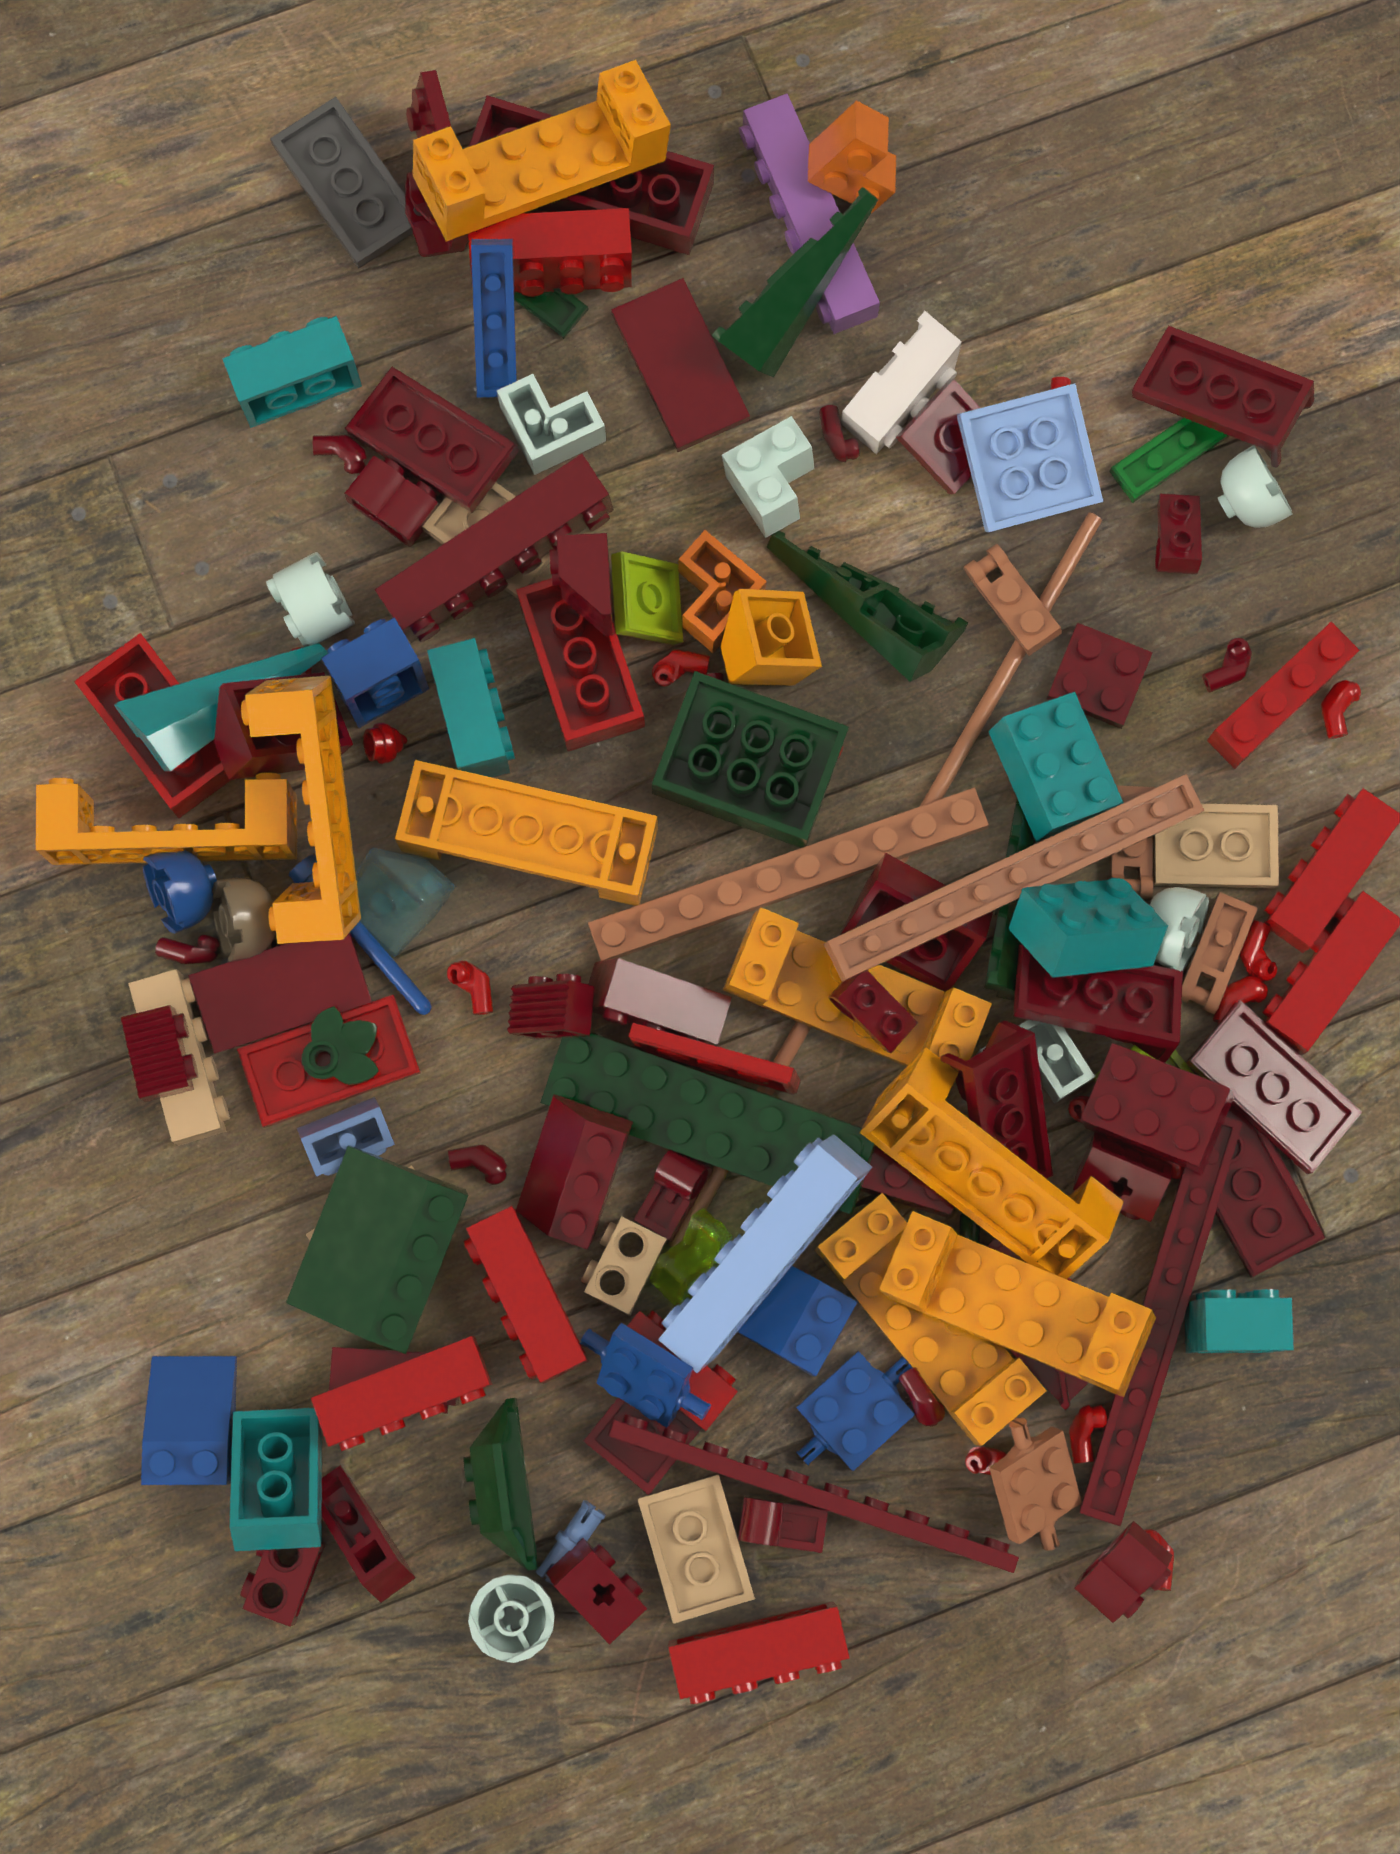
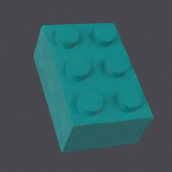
M337 316L329 319L328 317L313 319L306 324L305 328L292 333L289 331L278 332L269 337L268 342L254 347L251 345L238 347L230 353V356L222 358L250 428L362 387L354 358Z
M472 638L427 650L458 770L487 777L510 773L508 761L515 759L507 726L498 727L497 722L505 721L497 687L488 689L487 684L493 683L495 680L487 649L478 650L476 640Z
M1075 692L1004 716L988 731L1036 842L1050 838L1124 803Z
M1111 878L1101 881H1078L1076 883L1058 885L1044 884L1042 886L1022 888L1008 929L1052 977L1151 967L1155 962L1168 925L1158 916L1154 908L1147 904L1132 889V886L1127 881L1120 878Z
M1262 1289L1247 1291L1245 1293H1237L1238 1298H1236V1290H1210L1208 1292L1196 1293V1300L1188 1302L1185 1312L1186 1353H1273L1294 1350L1292 1298H1279V1290Z
M298 1408L233 1412L230 1532L234 1551L321 1547L322 1429L315 1409Z

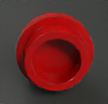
M386 723L374 724L373 728L365 730L363 736L364 750L367 758L370 761L377 760L380 764L394 761L397 753L402 751L404 744L408 741L406 736L400 734L397 729L390 727Z

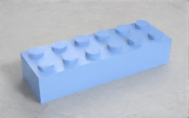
M833 1134L824 1141L817 1138L800 1152L794 1160V1163L799 1168L795 1172L791 1170L786 1176L783 1175L767 1193V1196L772 1201L769 1204L765 1202L759 1209L756 1208L740 1226L745 1231V1234L743 1236L739 1234L720 1250L714 1258L719 1264L718 1267L712 1266L707 1273L701 1274L688 1290V1293L693 1297L691 1299L687 1297L680 1306L676 1305L661 1323L667 1329L658 1340L682 1361L692 1366L696 1373L701 1371L720 1354L873 1168L836 1135Z

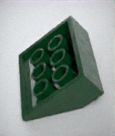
M694 671L653 779L652 794L799 848L806 847L849 726Z
M348 1145L286 1303L366 1340L406 1354L467 1201L468 1193L466 1189Z

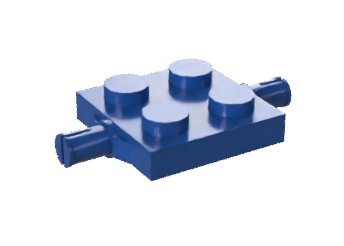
M623 1323L613 1332L610 1342L593 1332L590 1328L583 1335L580 1344L601 1356L602 1367L596 1384L603 1387L610 1395L620 1398L638 1409L648 1419L655 1420L667 1428L681 1407L700 1418V1420H703L709 1412L711 1404L690 1392L689 1379L693 1367Z
M857 1351L796 1407L810 1423L815 1435L796 1452L799 1457L802 1458L814 1448L803 1459L809 1466L815 1458L827 1449L838 1455L849 1469L854 1471L915 1415L900 1398L896 1387L900 1382L898 1378L911 1369L912 1366L908 1364L896 1374L907 1363L903 1357H900L892 1367L883 1373L874 1368Z

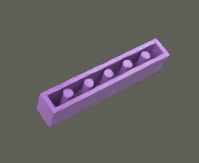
M788 94L743 110V126L739 127L742 142L747 150L752 148L758 160L754 162L757 176L762 185L765 183L769 185L772 196L769 197L771 208L777 219L783 217L788 229L784 232L786 242L791 253L794 254L811 237L818 241L833 227L830 223V218L837 211L839 213L840 211L831 193L807 182L810 143ZM854 243L816 305L820 320L823 324L829 322L833 334L878 317L880 302Z

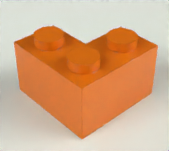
M856 100L809 144L807 182L851 204L859 196L858 191L864 187L878 199L871 212L872 214L895 194L896 155L888 152L889 117Z
M706 530L701 533L678 559L679 574L702 592L682 615V628L709 651L714 653L721 645L734 592L738 589L766 590L767 581Z

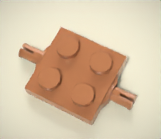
M1025 1418L1013 1419L1014 1422L1010 1421L1009 1423L1015 1443L1013 1448L1004 1458L989 1467L1009 1540L1021 1544L1039 1532L1042 1549L1047 1551L1056 1549L1055 1546L1059 1547L1060 1545L1054 1527L1055 1522L1082 1503L1063 1430L1051 1426L1041 1434L1030 1437L1027 1420Z

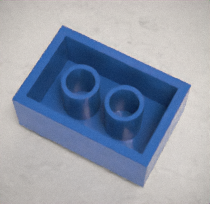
M395 617L387 622L385 619H380L371 623L364 629L363 632L365 634L351 642L349 639H344L328 648V654L322 657L323 663L329 675H331L339 695L358 728L429 690L420 661Z

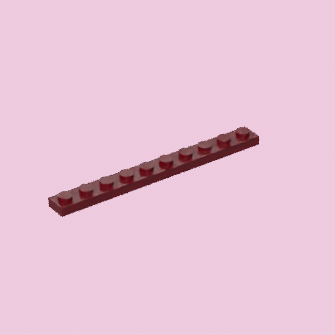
M1226 1117L1203 1174L1185 1167L1183 1169L1142 1306L1152 1309L1156 1320L1124 1397L1117 1394L1114 1395L1107 1418V1425L1103 1431L1079 1510L1081 1514L1121 1526L1243 1122Z
M624 1414L622 1422L615 1419L612 1420L608 1432L609 1437L1011 1573L1015 1572L1019 1557L1008 1553L1010 1544L989 1537H985L984 1544L969 1540V1530L948 1523L945 1524L943 1531L928 1526L930 1517L907 1509L903 1517L887 1512L889 1503L865 1496L863 1503L848 1499L850 1490L825 1482L823 1490L807 1485L809 1476L786 1468L783 1476L768 1472V1462L745 1455L743 1463L727 1458L729 1449L706 1441L703 1449L686 1444L688 1435L668 1428H664L662 1435L647 1431L649 1422Z

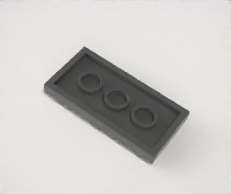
M337 97L329 100L270 138L274 149L358 268L413 234L410 222L405 214L404 192ZM414 208V209H413L414 213H415L416 215L420 216L419 213H418V212L416 211V209Z

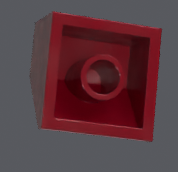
M607 533L557 535V549L549 550L553 586L560 585L562 599L604 636H613Z

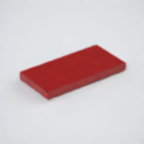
M391 995L340 1013L343 1023L361 1020L375 1023L377 1026L375 1042L366 1056L376 1064L379 1072L366 1082L348 1085L335 1077L320 1080L310 1076L305 1071L302 1065V1053L306 1045L312 1041V1023L238 1048L237 1051L262 1127L266 1128L421 1074L395 996ZM327 1052L319 1053L316 1057V1064L322 1067L328 1065L331 1060L330 1054Z
M632 1023L628 1037L638 1049L675 1062L791 1095L798 1092L801 1080L792 1067Z

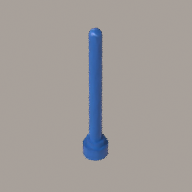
M309 855L290 871L289 877L295 883L313 882L312 869L314 862H317L315 855ZM359 921L350 931L351 936L420 1015L428 1014L432 1007L430 1001L362 922Z

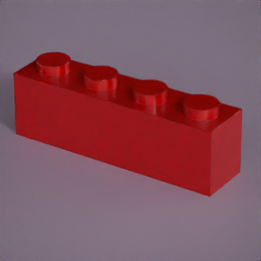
M1331 621L1220 724L1207 741L1236 769L1339 673L1360 650Z
M1364 788L1354 797L1347 793L1333 812L1339 817L1331 829L1324 826L1310 844L1311 847L1316 849L1308 862L1302 858L1298 861L1287 877L1293 883L1285 894L1277 891L1264 909L1269 914L1264 923L1271 927L1273 933L1301 953L1312 947L1400 823V813Z
M1364 891L1353 899L1349 896L1346 897L1334 914V917L1338 919L1330 931L1324 928L1310 948L1314 951L1311 958L1306 964L1299 961L1287 976L1286 981L1291 985L1281 997L1276 993L1262 1011V1014L1267 1016L1264 1022L1301 1056L1311 1049L1400 926L1399 916Z
M470 1336L311 1398L328 1447L339 1444L342 1452L365 1443L363 1434L379 1429L383 1436L406 1427L403 1419L419 1413L421 1419L425 1420L446 1412L444 1403L456 1398H460L462 1405L485 1397L484 1388L493 1384L476 1338Z

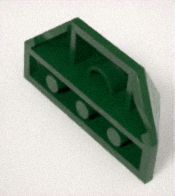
M510 1398L504 1401L470 1446V1456L463 1457L466 1482H474L476 1499L469 1500L472 1525L479 1524L480 1534L529 1571L538 1569L539 1565L517 1398Z

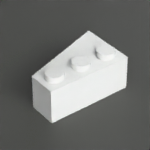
M926 311L918 318L919 326L914 335L905 344L900 341L892 350L895 355L879 373L876 371L842 412L841 425L876 455L885 445L888 448L894 446L898 441L896 436L903 430L902 426L911 416L914 418L930 401L928 398L937 388L941 389L948 380L954 379L957 375L954 369L962 341Z

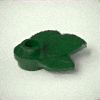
M335 1006L324 1010L313 1021L311 1025L312 1041L306 1045L302 1053V1065L305 1071L316 1079L325 1080L335 1077L348 1085L359 1084L373 1078L379 1072V1069L366 1054L375 1042L377 1026L375 1023L361 1020L343 1023L342 1016ZM321 1052H327L331 1056L330 1063L323 1067L316 1064L317 1055Z

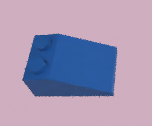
M791 1266L737 1333L811 1376L816 1377L854 1310L857 1301Z
M152 1356L142 1439L141 1485L231 1484L233 1412L236 1411L237 1356Z

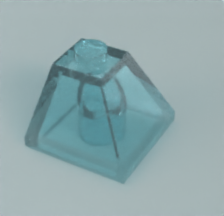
M374 847L368 851L355 871L361 912L360 921L380 945L394 958L438 914L456 888L427 859Z

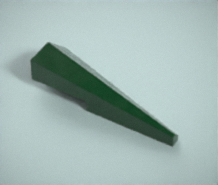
M862 187L858 191L859 196L844 214L837 211L830 218V223L833 227L818 241L811 237L767 280L768 284L753 303L746 300L738 308L742 315L727 330L719 326L712 336L759 372L774 377L877 204L878 199Z
M777 531L770 537L767 548L909 682L931 672L963 634L968 625V622L960 617L955 622H952L935 614V605L924 601L921 607L899 593L900 588L846 562H843L841 567H837L821 559V550L810 546L807 552L787 540L785 533Z
M1017 798L1005 858L1033 846V834ZM1018 900L995 911L997 921L984 985L985 989L997 991L996 997L1015 1001L1020 941L1008 928Z

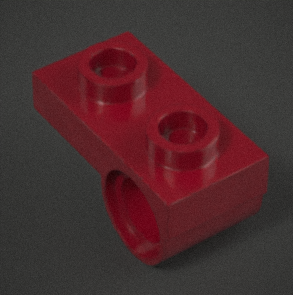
M1160 493L1157 503L1158 539L1155 553L1156 572L1197 574L1202 562L1200 496Z
M868 970L841 982L828 997L844 1015L857 1022L884 1051L892 1053L918 1024L912 1015Z
M669 1150L656 1169L654 1175L655 1183L635 1216L634 1221L672 1242L711 1175L712 1168L695 1158Z
M744 1497L738 1540L822 1553L828 1510Z

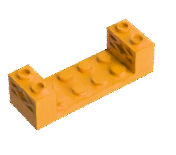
M634 60L599 73L596 101L462 149L451 126L414 139L413 177L445 240L449 241L664 162L666 160L671 124L640 66Z
M330 675L266 680L245 695L246 700H243L241 705L242 720L245 726L249 725L251 737L301 733V738L297 740V757L300 764H305L306 780L302 782V797L304 804L310 805L312 821L308 822L307 836L310 846H315L317 859L312 869L313 882L292 883L272 903L273 906L269 908L268 914L269 926L271 931H276L278 944L343 940L361 920L332 678Z
M415 760L395 841L401 852L440 861L442 853L595 888L598 889L599 898L637 906L640 905L658 831L657 816Z
M260 773L256 775L255 780H245V829H240V825L236 823H218L214 825V830H198V825L176 824L173 825V831H157V827L153 825H134L131 827V832H115V827L94 826V800L79 784H74L73 779L51 778L49 779V784L36 785V851L52 865L147 863L143 860L147 855L183 850L196 855L201 862L297 859V795L288 780L281 779V775L277 773Z
M760 907L753 914L723 991L906 1067L925 1047L940 1058L946 1053L953 1054L966 1061L971 1058L992 1003L956 988H951L944 992L887 967L877 965L868 971L918 1022L896 1049L889 1053L884 1051L857 1022L844 1015L829 1000L828 997L842 981L824 946L826 942L798 931V922Z
M925 1047L878 1096L859 1133L1025 1262L1068 1279L1109 1241L1124 1201L1092 1176L1070 1196L1062 1192L946 1101L959 1072L950 1065L941 1062L940 1057Z
M881 1193L817 1246L815 1251L912 1368L916 1367L934 1396L943 1404L947 1412L976 1446H982L1047 1390L1020 1358L1014 1359L1005 1347L891 1300L879 1290L907 1224L906 1220L887 1197Z
M912 1211L879 1288L891 1300L1122 1397L1126 1393L1156 1320L1150 1308L1113 1293L1108 1297L962 1237L952 1227Z

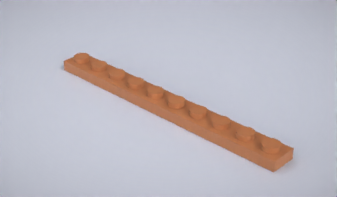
M1187 774L837 936L824 943V946L843 982L1018 900L1022 888L1052 884L1190 819L1205 810Z
M974 787L588 922L601 961L620 958L749 913L760 907L763 908L876 868L885 853L900 860L986 830L989 824Z

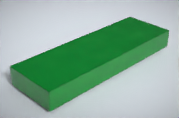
M1182 418L1112 466L1109 472L1131 502L1134 503L1227 439L1229 435Z

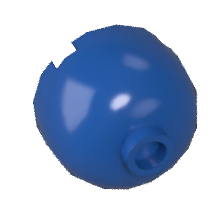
M186 850L145 856L143 860L148 863L143 866L146 886L154 907L156 908L160 904L161 908L168 915V917L161 919L164 926L170 933L175 934L200 923L209 913L213 903L212 889L217 878L211 865L203 866L196 855Z

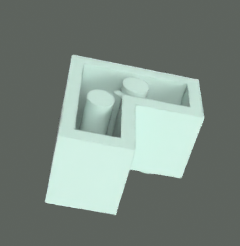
M534 374L497 390L499 406L534 475L606 442L605 425L587 391L550 408Z
M790 416L722 454L727 480L765 538L800 519L798 498L788 483L815 469L812 446L793 417Z
M1027 1020L1019 1025L1035 1033L1041 1084L1054 1104L1095 1077L1064 1027ZM984 1048L980 1049L977 1054L981 1053Z

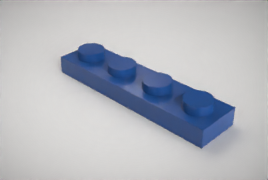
M472 239L471 257L477 398L498 397L497 390L517 381L513 239Z

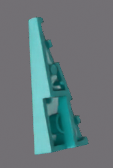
M320 643L122 700L114 704V706L135 736L142 739L164 771H172L215 739L219 687L223 683L301 675L328 653Z

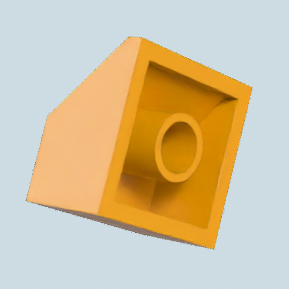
M738 589L734 592L721 642V651L730 684L794 686L822 667L804 592Z

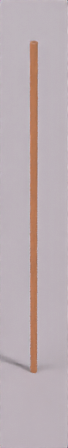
M1087 514L1039 598L1049 613L1102 522V519L1096 514ZM1016 639L920 806L943 799L1026 654ZM910 856L900 859V861L906 863ZM796 1021L773 1062L790 1066L811 1027ZM760 1085L757 1088V1091L773 1095L775 1092L774 1089ZM713 1165L711 1175L672 1242L669 1241V1246L681 1253L683 1252L728 1174V1170Z

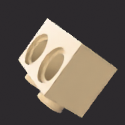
M622 1216L618 1224L610 1222L600 1241V1244L606 1248L599 1262L592 1259L581 1279V1282L587 1284L584 1293L630 1316L667 1239ZM635 1234L642 1239L644 1246L638 1256L626 1257L620 1252L619 1244L624 1236ZM608 1272H618L624 1277V1288L617 1295H608L601 1289V1279Z

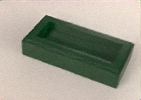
M555 288L551 292H544L539 296H525L519 292H514L515 302L563 339L589 310L588 306L572 294L561 292L560 288Z

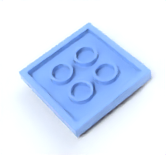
M1075 383L956 414L985 532L996 531L1103 502Z

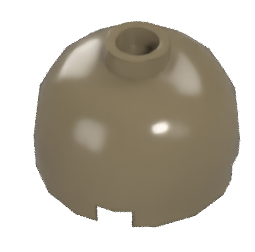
M246 877L227 878L214 882L212 890L213 899L220 898L219 910L213 911L214 922L223 953H231L228 961L233 962L247 959L262 953L270 947L276 937V931H271L269 926V908L273 906L272 903L275 901L272 900L269 891L258 881Z

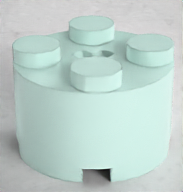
M318 552L274 573L273 578L266 581L277 603L281 602L286 612H289L288 615L283 617L289 631L295 639L298 638L304 647L320 643L355 625V621L350 617L352 615L351 610L333 575H325L322 567L326 566V563Z

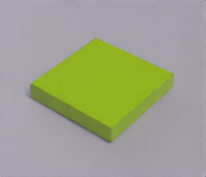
M622 551L611 554L616 634L671 645L683 642L678 564Z

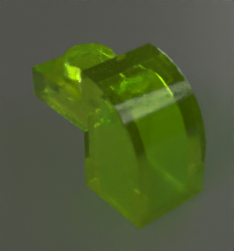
M702 1208L692 1215L683 1240L658 1257L650 1282L674 1306H680L687 1297L689 1299L693 1297L688 1293V1290L701 1274L707 1273L712 1266L718 1267L719 1264L714 1258L732 1239L733 1235L722 1222L715 1219L705 1208Z

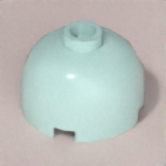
M1255 445L1239 453L1229 461L1222 472L1220 481L1224 494L1218 497L1229 519L1236 515L1245 525L1260 528L1276 524L1293 514L1281 488L1270 473L1265 460Z
M1174 887L1164 889L1153 897L1150 906L1154 908L1158 916L1168 925L1155 962L1178 971L1185 969L1196 948L1191 947L1197 932L1201 934L1204 927L1209 904V897H1206V894L1193 889Z
M507 1574L493 1578L479 1589L471 1604L468 1623L472 1639L483 1653L497 1660L515 1663L533 1657L544 1648L553 1632L555 1612L551 1598L541 1584L527 1576Z

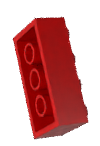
M629 208L522 213L468 233L471 278L472 239H513L514 292H519L525 296H539L544 292L554 291L553 289L560 288L561 292L565 294H578L589 289L617 292L623 288L632 287Z
M552 578L516 589L518 602L567 751L569 752L644 728V714L614 624L613 636H604L562 599L560 585L553 586Z
M141 633L74 681L178 818H181L231 781L228 780L214 744L215 739L172 771H164L142 739L135 736L115 708L114 704L119 701L179 684Z
M513 1206L467 1227L466 1230L470 1238L463 1241L473 1263H476L477 1266L483 1263L488 1273V1276L483 1278L482 1282L492 1302L496 1304L501 1301L507 1313L500 1317L510 1340L514 1342L519 1339L526 1352L520 1355L519 1359L529 1379L538 1377L539 1382L545 1384L589 1362L522 1221Z
M834 1601L670 1640L668 1644L680 1699L689 1698L690 1704L713 1700L716 1698L715 1691L730 1687L733 1694L752 1691L758 1688L757 1681L773 1677L775 1684L797 1680L800 1678V1670L815 1667L817 1674L835 1671L842 1668V1660L850 1659L838 1606Z

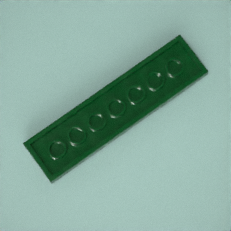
M590 1032V1036L562 1037L540 1102L550 1106L555 1094L633 1121L629 1133L631 1136L773 1186L783 1175L786 1176L791 1170L795 1172L799 1168L794 1163V1160L809 1143L812 1144L817 1138L824 1141L834 1134L869 1164L876 1146L859 1133L862 1129L860 1126ZM864 1179L838 1210L853 1214Z

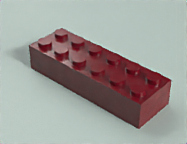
M487 95L469 147L553 117V115ZM667 151L664 162L549 203L538 209L547 212L629 208L631 238L690 255L714 185V165Z
M580 454L374 590L391 616L395 617L409 641L412 643L418 639L420 642H424L436 635L441 630L438 625L450 617L458 620L474 609L473 602L485 594L488 598H491L502 592L509 585L506 581L507 579H510L519 572L524 576L537 569L542 564L540 558L548 554L550 549H557V535H574L586 528L594 531L604 525L610 519L608 514L614 510L610 495L584 455Z

